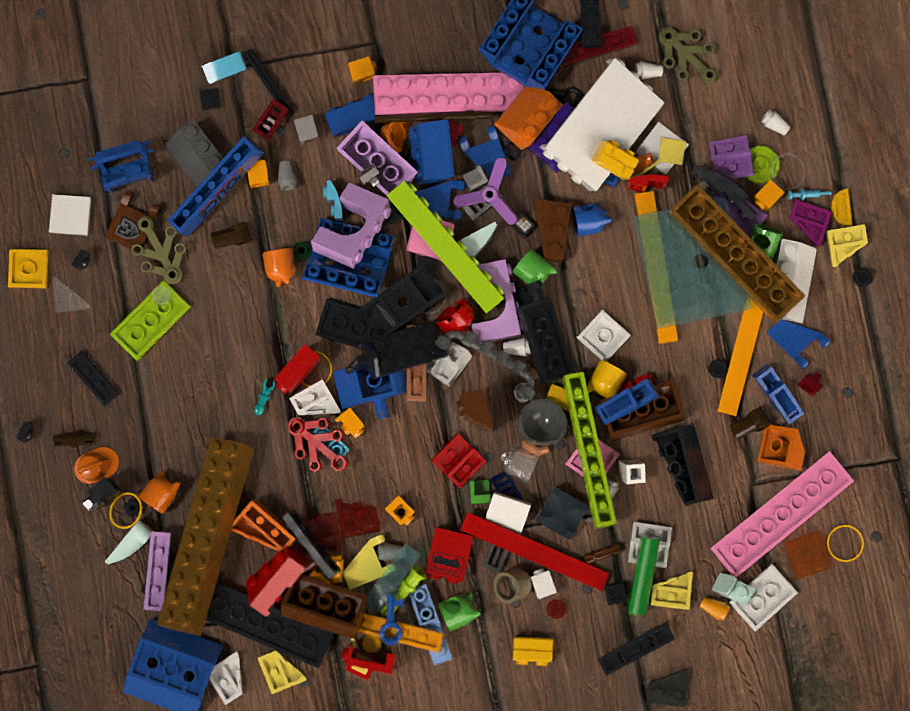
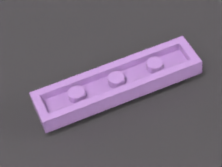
M151 532L144 610L161 611L166 594L171 533Z

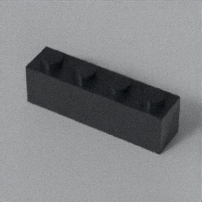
M694 424L651 435L653 441H657L661 457H664L668 464L667 470L676 481L674 484L684 505L688 506L714 499Z

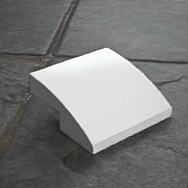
M494 491L485 520L521 535L531 503Z
M633 522L628 563L635 564L641 533L660 536L655 567L666 568L672 527Z

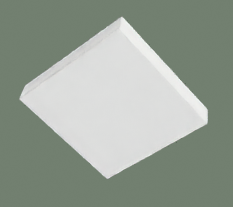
M658 122L635 153L637 155L651 153L655 162L659 159L662 138L683 140ZM660 162L654 167L666 176L674 164Z
M52 194L49 232L88 236L91 197Z
M602 309L579 334L577 339L600 360L607 362L631 335Z

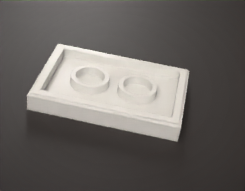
M770 564L748 584L755 588V591L747 607L733 600H730L729 604L756 631L798 592L776 567Z

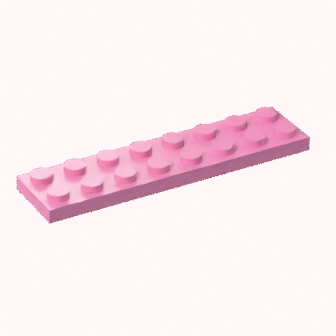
M504 73L373 76L375 115L466 112V110H474V112H504L524 88L522 84Z
M829 451L710 549L730 574L737 578L852 484L854 480Z

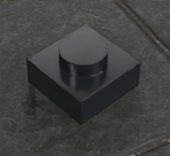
M218 88L199 90L202 110L221 108Z
M81 249L71 265L81 271L82 268L85 269L90 263L91 259L89 258L91 255Z
M24 421L16 439L24 443L27 440L30 441L35 432L33 430L34 425Z
M624 583L604 587L608 606L627 602Z

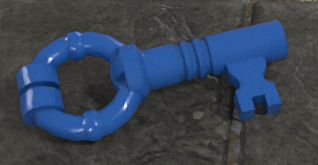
M394 594L387 595V621L381 626L379 632L381 640L386 645H395L402 637V629L395 622L394 609L398 605L404 607V604H402L404 599L398 601L395 599ZM387 627H394L397 630L396 638L391 637L390 639V637H385V629Z

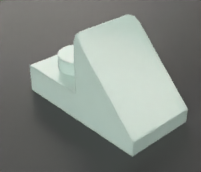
M720 573L712 591L747 607L755 588L738 581L735 576Z

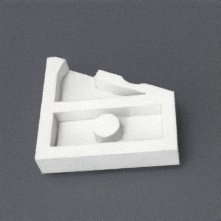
M323 379L289 398L299 416L337 414L341 412Z
M238 652L215 665L209 679L225 705L243 694Z

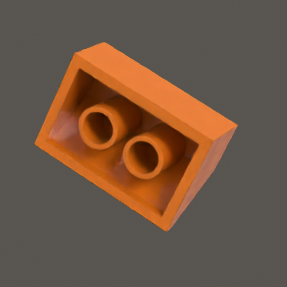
M524 87L494 125L518 148L523 150L532 144L563 104L549 91Z

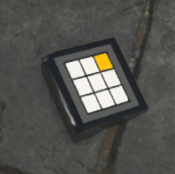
M523 212L518 216L517 222L510 226L524 239L537 225Z

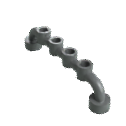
M452 330L444 336L437 338L435 344L443 350L448 351L452 345L450 340L457 338L466 346L478 350L481 355L488 356L498 365L505 366L515 375L525 378L527 385H522L518 393L528 400H532L534 397V378L525 370L527 366L519 360L515 363L508 360L510 355L502 350L499 353L494 352L491 343L488 341H483L482 344L475 340L477 336L471 331H467L464 334L460 331Z

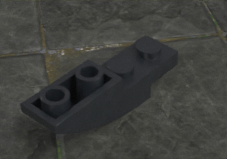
M697 165L694 168L696 171L694 175L701 182L704 180L709 185L707 189L713 196L717 194L720 197L725 192L727 194L726 199L732 205L736 204L740 208L738 212L744 219L749 218L752 220L757 215L755 210L745 200L750 194L735 180L709 167Z

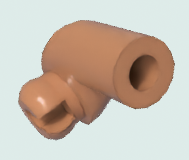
M525 440L521 443L523 451L532 457L550 453L548 445L536 446L529 444Z

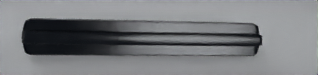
M249 49L244 53L246 59L271 96L289 108L287 114L293 110L292 106L254 50Z

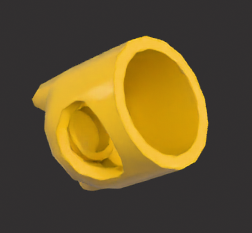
M600 360L588 382L587 391L588 393L594 391L606 399L614 397L618 394L628 374L616 366Z

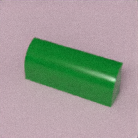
M641 533L627 605L628 614H647L660 536Z

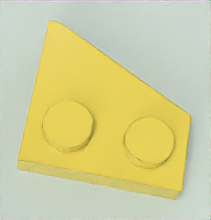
M865 224L826 231L832 267L838 266L839 263L868 243Z
M693 572L654 584L652 586L650 606L689 610Z
M277 651L258 658L272 694L307 680L306 676Z

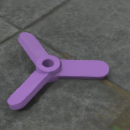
M503 158L495 160L488 185L484 190L456 196L453 201L455 206L464 207L482 202H490L508 224H515L518 220L517 215L499 196L498 192L506 168V160ZM490 191L493 192L492 198L488 197V193Z

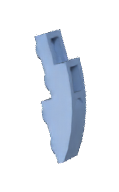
M427 585L417 587L416 591L410 592L409 595L420 627L443 633ZM445 636L440 653L429 650L434 666L453 659Z

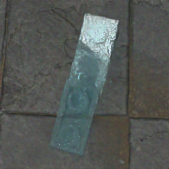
M406 543L368 593L366 610L377 616L387 602V595L394 593L422 554Z

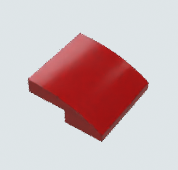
M656 174L636 176L628 180L626 189L641 193L645 192L647 186L665 190L669 176Z
M456 433L431 459L459 488L486 462L459 433Z

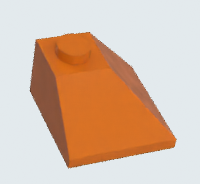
M770 425L764 429L757 462L801 471L805 450L798 429Z

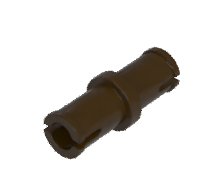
M71 432V434L53 435L54 447L71 446V448H76L78 445H93V433L75 434V432Z

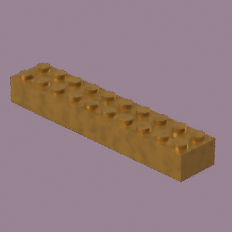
M210 438L157 625L197 636L202 635L254 448L239 442Z

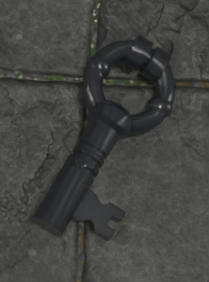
M547 86L544 89L549 91L554 97L559 98L563 104L567 102L571 107L577 106L583 99V95L574 87H568L561 91L548 88ZM567 92H574L576 94L574 102L565 100Z

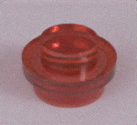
M552 600L548 603L547 613L551 618L560 619L565 615L566 606L562 601Z

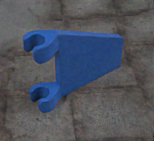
M494 126L487 128V133L491 140L489 142L469 148L465 136L460 137L458 140L462 151L477 166L480 165L483 172L489 177L495 160L497 158L506 160ZM507 161L503 177L511 174Z
M452 180L415 192L419 198L423 196L430 204L427 208L432 213L436 211L440 217L456 221L461 218L460 211L448 210L451 189L463 191L465 188L464 181Z
M780 320L767 331V334L801 369L808 365V361L800 353L812 341L816 339L823 348H826L830 343V340L822 333L784 320Z

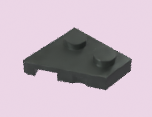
M683 670L649 682L646 703L685 707L689 670Z

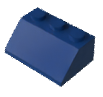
M448 120L420 123L410 127L411 157L413 159V167L418 171L415 176V184H436L454 177Z

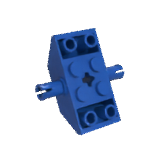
M345 368L333 372L342 409L372 402L375 405L378 420L383 419L381 411H383L385 418L390 417L385 401L387 398L406 394V370L377 378L380 379L377 385L369 383L372 377L366 369L355 371L351 374H347Z

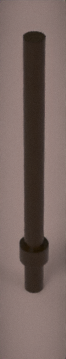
M466 110V112L375 115V123L466 120V122H472L475 119H489L490 113L489 111L474 112V110Z

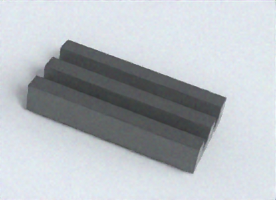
M491 544L482 566L501 573L509 551L505 550L499 567L496 568L495 564L502 549L498 547L492 564L488 565L487 563L495 546Z

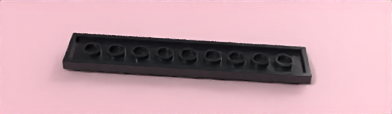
M170 561L168 563L166 591L174 563ZM146 581L141 590V592L144 594L146 589ZM216 582L206 617L207 621L319 669L333 637V632L282 616L281 609L274 606L268 609L270 613L266 617L250 606L248 595Z

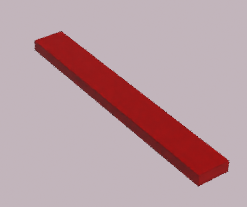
M468 512L460 528L465 533L600 591L603 590L609 573Z

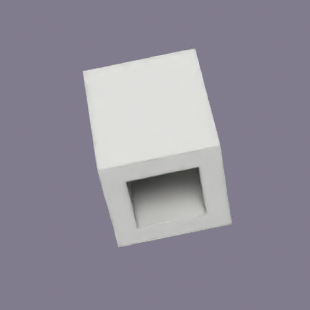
M638 459L619 461V480L626 484L645 483V463Z
M543 568L533 572L534 576L530 578L538 599L557 593L549 571L545 572Z

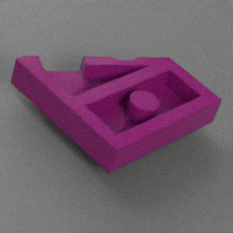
M795 200L789 219L816 246L820 247L832 211Z

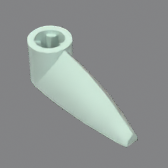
M139 519L105 562L112 564L132 555L150 538L151 532L154 531Z

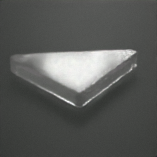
M52 277L56 313L92 309L87 302L56 277Z

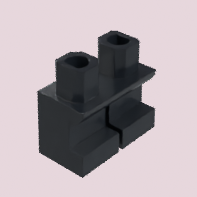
M103 477L87 491L90 496L82 503L89 511H95L98 507L107 506V498L109 496L117 497L123 491L111 477Z

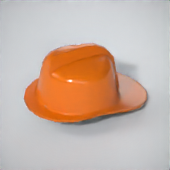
M390 122L382 126L380 137L397 153H400L404 148L405 138L409 137V128L412 126V123Z
M107 447L97 448L85 453L75 462V475L78 480L86 484L96 483L103 477H109L118 469V455L114 450Z

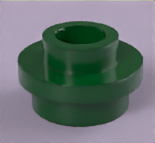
M298 242L293 247L294 257L297 260L304 261L311 256L312 250L308 243ZM305 248V253L299 254L298 250Z

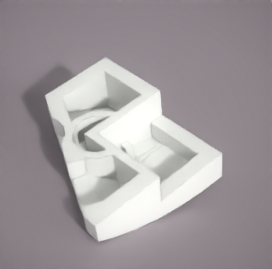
M452 342L451 347L447 351L448 356L446 358L426 364V372L449 387L453 385L472 358L467 349Z

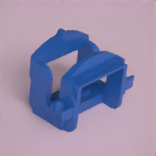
M136 140L96 152V156L88 159L89 162H96L95 166L91 167L92 170L101 169L103 175L101 179L105 191H109L111 194L113 193L112 188L145 178L149 182L153 181V173L147 154L154 152V150L146 149L147 144H151L150 140L144 142ZM140 153L142 159L108 169L105 165L107 162Z

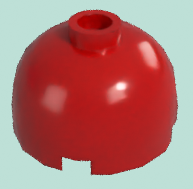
M462 298L455 301L456 306L451 308L449 305L437 317L436 324L444 333L457 330L465 334L467 331H470V325L474 320V312L468 301Z

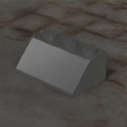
M194 119L180 128L165 145L196 187L202 183L223 159Z

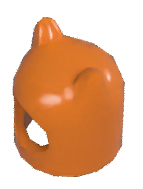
M293 248L277 249L262 253L267 277L274 281L277 287L282 286V282L288 284L296 271Z
M161 471L148 482L138 497L164 515L175 500L180 483H172L165 478V472Z

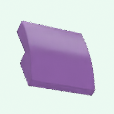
M747 135L710 142L714 170L732 179L754 175Z

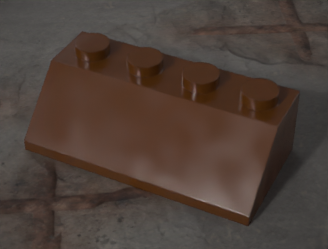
M674 380L654 385L660 397L606 424L605 427L610 442L684 421L685 414ZM612 397L600 400V405L606 402L607 400L611 399Z
M480 389L459 395V400L457 401L459 416H463L465 421L487 433L492 432L493 425L483 390Z
M301 574L286 592L281 604L282 616L355 640L362 624L368 596Z

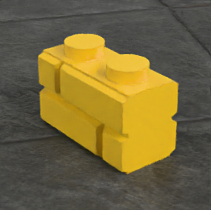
M610 139L609 141L600 142L592 162L623 180H629L639 162V159L634 157L635 153L628 149H620L618 147L619 144Z
M514 637L513 660L517 661V664L528 665V661H536V665L548 666V662H552V638Z

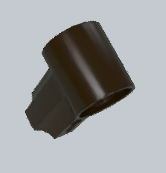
M247 222L237 223L230 226V228L211 233L215 249L251 242Z
M758 407L749 412L746 417L731 424L730 428L738 441L755 431L760 432L768 428L771 422L763 408Z

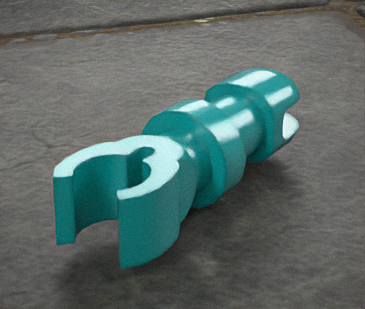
M267 378L263 381L262 393H259V401L254 408L256 415L263 414L266 401L270 399L268 396L275 386V381L272 382V386L268 387V389L266 387Z

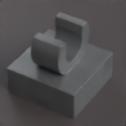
M374 163L358 173L363 184L370 181L372 186L375 187L380 183L376 176L379 170Z

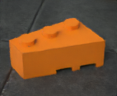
M253 499L234 520L231 532L243 535L276 551L282 550L286 545L291 547L297 540L293 531L289 530L283 521L257 499Z

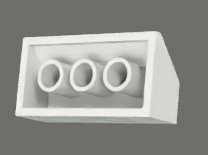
M786 239L780 240L775 264L806 296L782 320L803 323L817 249L801 242Z

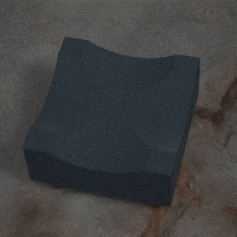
M555 487L536 521L570 540L589 506Z

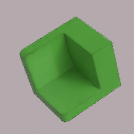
M470 480L471 504L491 503L489 480Z

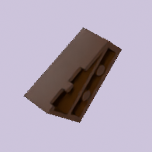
M534 198L533 205L542 255L547 261L563 263L572 204Z

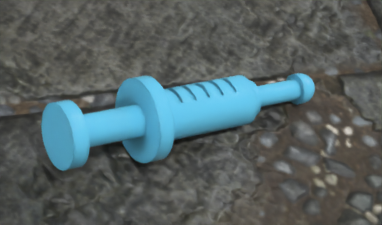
M800 188L799 192L792 193L789 190L787 197L788 200H792V197H800V200L804 201L805 198L831 195L832 192Z

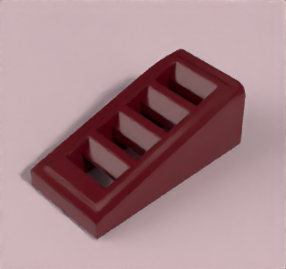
M272 99L252 131L269 142L289 108ZM273 106L282 111L281 114L272 110ZM269 113L277 117V120L275 121L268 116ZM264 121H269L273 124V126L270 127L269 125L265 124ZM261 126L267 129L269 132L265 133L262 130H260Z

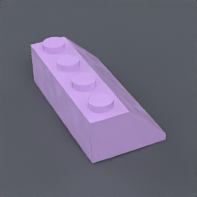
M363 121L336 148L360 171L374 163L379 170L376 176L380 183L377 187L386 195L403 181L407 184L412 182L418 173Z

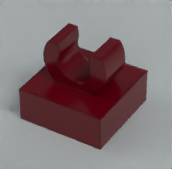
M817 371L812 376L807 373L798 383V386L813 397L823 386L819 382L822 375Z

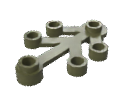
M667 27L659 33V41L665 46L663 66L666 69L674 67L675 60L672 58L673 47L678 51L679 72L677 79L680 82H685L689 77V73L686 71L687 60L702 74L701 79L705 84H713L717 78L716 71L705 67L693 54L711 55L715 50V46L712 43H706L704 46H683L679 41L691 40L692 42H698L701 38V33L698 30H693L690 33H677L673 28ZM693 33L698 34L697 39L692 38ZM670 34L672 38L668 40L665 38V35ZM710 46L712 51L707 52L705 47ZM671 60L673 64L668 66L666 61ZM708 72L712 73V74H713V77H712V78H708V77L706 76V73H708ZM680 73H685V74H686V78H685V79L680 78L679 74H680Z
M149 217L140 218L138 228L147 234L155 251L143 248L139 244H135L131 251L136 256L143 255L159 260L164 268L153 266L149 261H144L140 266L141 270L145 273L152 272L162 275L167 283L177 284L182 279V270L179 266L182 256L186 252V246L183 243L175 245L174 251L176 254L171 264L168 256L173 239L177 235V230L173 226L165 229L166 238L162 247L153 231V220ZM145 220L149 223L146 228L142 226V222ZM170 228H173L175 231L172 236L168 234ZM179 245L184 247L182 252L177 251ZM137 246L141 248L139 254H136L134 251ZM146 263L150 265V269L147 271L143 268ZM171 271L176 273L175 278H170L169 273Z

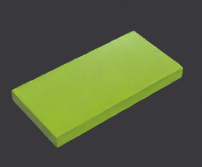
M163 280L110 335L138 361L191 306Z

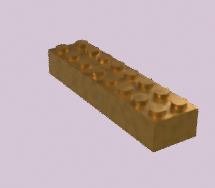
M698 184L669 210V215L775 325L806 296Z

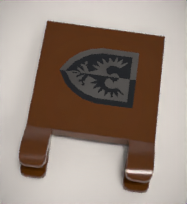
M125 191L105 238L129 249H132L135 244L143 247L147 234L138 228V221L142 217H149L154 222L161 207L152 204L148 215L128 206L133 199V194ZM143 221L142 226L144 228L148 227V221ZM137 246L134 251L140 253L141 248Z

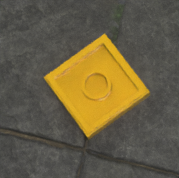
M9 249L8 287L47 288L49 251Z

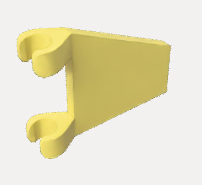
M383 535L370 539L343 571V576L349 590L397 570L395 563L382 568L373 546L385 542Z

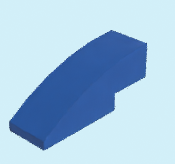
M766 364L752 375L761 390L789 425L805 414L772 366Z
M645 379L634 387L627 388L596 407V410L606 425L639 409L660 396L651 380Z

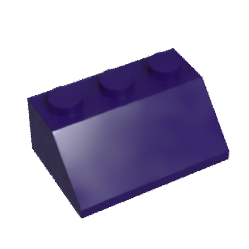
M567 102L558 110L532 144L528 146V149L555 173L560 170L557 167L558 163L553 159H548L543 154L544 151L540 146L548 144L574 110Z

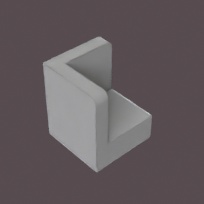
M312 115L294 120L301 145L305 144L304 141L318 137Z
M480 165L476 166L475 170L462 175L470 193L488 184V180Z

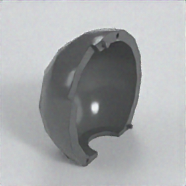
M537 399L524 406L519 414L518 426L521 436L529 444L552 445L561 441L565 435L567 419L559 405L551 400Z

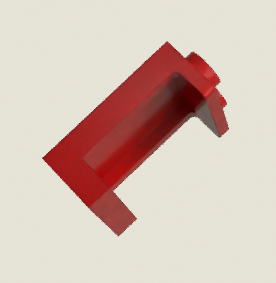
M347 644V648L343 647L341 659L344 660L343 663L345 665L392 674L395 654L385 652L383 663L352 657L353 645Z

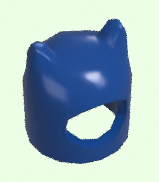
M591 203L589 205L572 207L574 227L578 237L597 234L604 229L607 223L612 221L609 216H606L608 212L603 210L598 204Z

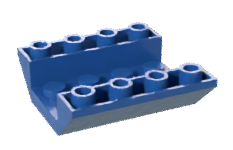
M511 0L479 48V51L495 69L523 86L545 89L583 28L568 19L562 24L534 7V0ZM541 28L544 33L537 35L534 33V29ZM521 57L524 59V63L519 65L514 59Z
M320 218L317 231L320 227H323L340 235H352L362 228ZM382 232L376 233L371 246L365 249L362 260L354 268L316 253L312 249L302 279L378 297L388 267L395 236ZM332 261L334 264L326 265L324 262ZM369 270L371 273L363 274L361 271Z
M150 619L133 657L123 693L172 711H199L203 702V695L223 645L193 634L168 629L157 625L158 621ZM151 657H155L158 660V665L154 669L150 668L147 663ZM188 670L193 671L195 674L192 682H188L184 678V674Z

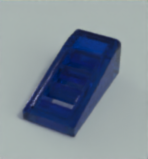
M507 470L490 478L498 493L505 495L514 490L515 493L510 497H518L519 500L524 501ZM507 477L508 480L499 485L496 483L498 480ZM510 483L511 487L504 491L500 490V488Z

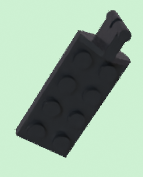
M537 280L517 289L515 294L519 297L522 305L517 308L541 384L543 385L563 379L564 375L574 374L575 370L551 298L544 297L541 288L542 282Z
M434 320L362 341L360 344L362 355H358L345 368V372L351 374L352 372L366 369L373 379H377L444 359L448 354L446 350L441 349L435 344L440 333Z

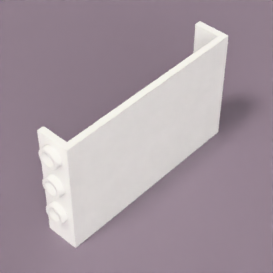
M618 58L606 61L609 65L548 144L540 146L544 151L543 154L548 159L555 160L560 170L571 174V179L575 183L582 184L589 191H597L611 173L592 162L600 142L609 141L610 139L617 142L620 149H629L664 104L652 92V87L642 83L639 80V76L635 72L629 71L625 67V63Z

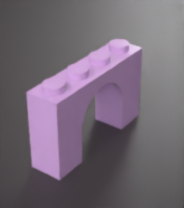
M348 183L340 196L341 206L362 216L366 220L363 228L352 235H340L320 227L311 243L314 252L354 268L362 260L365 249L371 246L374 235L381 230L384 219L390 216L391 208L389 199Z
M505 259L479 264L477 267L482 272L486 270L492 277L490 282L494 287L498 284L504 291L503 296L506 305L503 313L498 318L472 324V331L477 336L475 340L482 344L483 341L493 342L520 336V331L524 330L521 320L517 318V308L519 305L518 301L513 299V294L516 291L514 282L510 283L509 275H512L510 264H506Z

